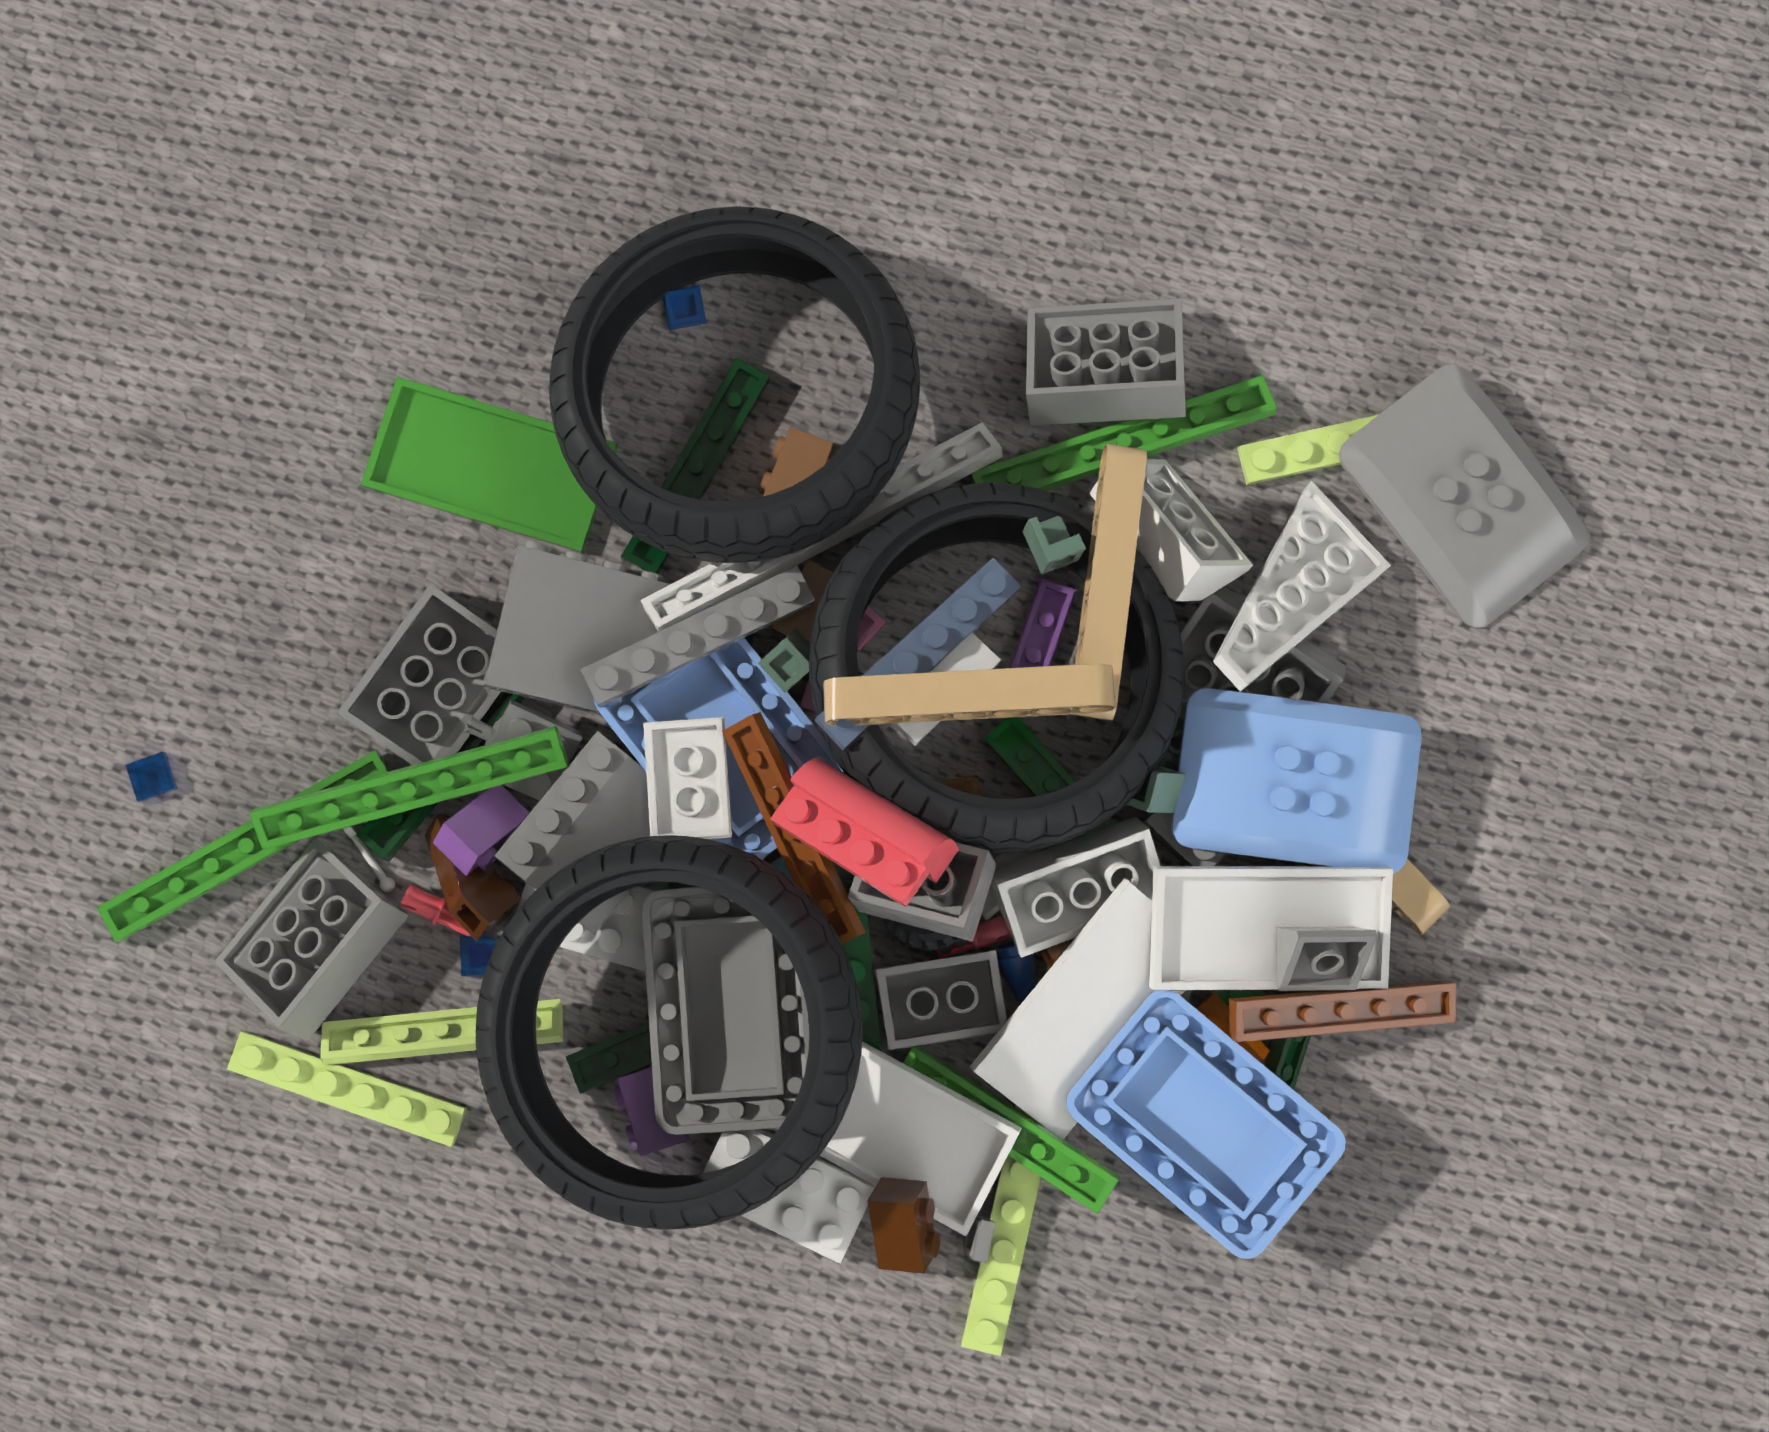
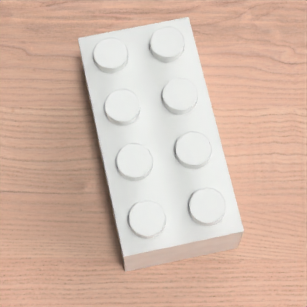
M763 1129L722 1132L703 1173L720 1170L752 1156L771 1139L773 1134ZM818 1157L809 1169L791 1186L760 1207L741 1216L841 1264L868 1206L867 1200L875 1186L847 1170Z

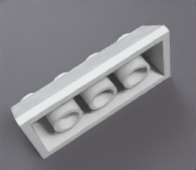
M1147 459L1136 548L1150 564L1170 598L1174 599V601L1203 600L1248 572L1253 564L1166 460ZM1098 481L1090 492L1095 501Z
M1135 816L997 867L991 884L1000 911L1017 951L1022 958L1076 938L1124 878L1152 900L1153 866H1160V862L1149 828Z

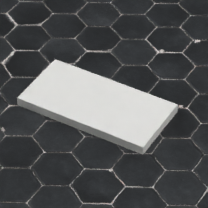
M1153 866L1149 987L1153 990L1278 989L1276 927L1354 926L1376 930L1378 935L1357 989H1388L1393 869L1390 867Z
M1125 878L970 1065V1068L977 1075L1062 1139L1077 1124V1121L1069 1114L1066 1105L1070 1090L1145 999L1156 991L1149 987L1152 900ZM1172 990V991H1174V992L1178 993L1180 996H1182L1183 993H1184L1186 990Z
M862 1042L859 1072L849 1106L834 1136L820 1156L875 1187L881 1177L927 1181L929 1198L934 1200L935 1205L933 1219L967 1236L1022 1128Z

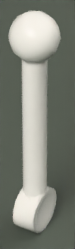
M354 827L343 828L380 880V889L383 892H391L395 888L394 880L385 875L364 842L356 836L358 832Z

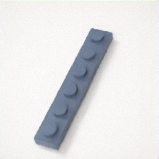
M993 557L862 676L929 673L965 638L1014 596L1021 588V585ZM825 711L821 712L815 719V722L843 751L864 729L870 726H856L854 721H846V719L834 721L836 726L826 725Z

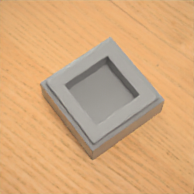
M977 1215L965 1237L962 1250L972 1260L983 1263L987 1262L995 1227L994 1221L982 1215Z

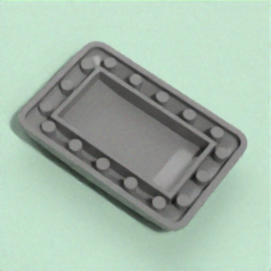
M1448 364L1434 371L1349 437L1340 448L1339 460L1342 467L1441 596L1468 626L1474 628L1484 627L1493 622L1580 554L1587 545L1588 531L1570 503L1506 418L1461 366Z
M700 887L665 889L652 892L645 898L641 912L654 1106L657 1124L663 1131L673 1135L780 1128L799 1093L809 1051V1022L806 1002L797 973L788 955L777 939L758 919L726 897Z

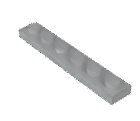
M795 566L580 670L598 707H601L815 604V599L798 566Z

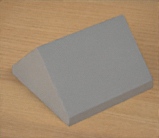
M1354 926L1276 927L1278 990H1356L1377 940L1376 930Z

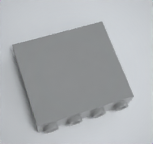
M527 541L525 546L518 545L514 552L515 558L488 670L485 672L482 687L601 715L594 704V697L580 669L657 633L658 631L644 610L641 600L670 584L663 582L664 576L656 573L641 571L640 576L626 573V566L618 563L604 561L603 565L599 566L587 563L588 557L579 553L566 551L564 556L549 553L550 547Z

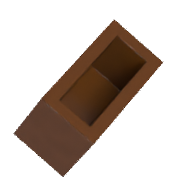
M881 1177L867 1200L878 1268L924 1274L932 1258L937 1257L940 1249V1237L938 1233H935L933 1225L935 1205L934 1200L929 1198L927 1181Z

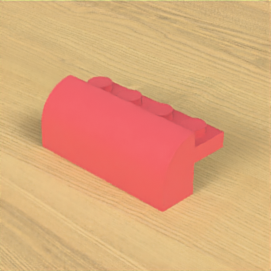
M820 758L808 761L792 776L790 781L794 785L770 818L776 826L905 908L925 879L928 878L936 883L959 851L954 840Z

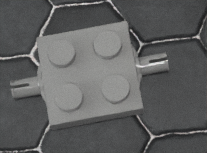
M510 700L503 716L493 726L471 716L464 730L486 740L485 745L557 726L569 765L574 760V753L583 738V732L513 700ZM566 768L504 785L540 801Z

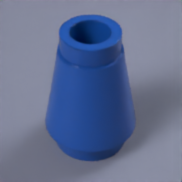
M1014 941L998 947L999 956L997 961L1012 993H1014L1015 1000L1023 1001L1037 985L1035 953L1021 958Z

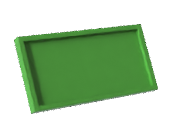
M396 378L360 484L362 487L583 553L598 507L586 495L570 471L561 452L553 423L404 378ZM606 439L608 445L616 453L617 442Z

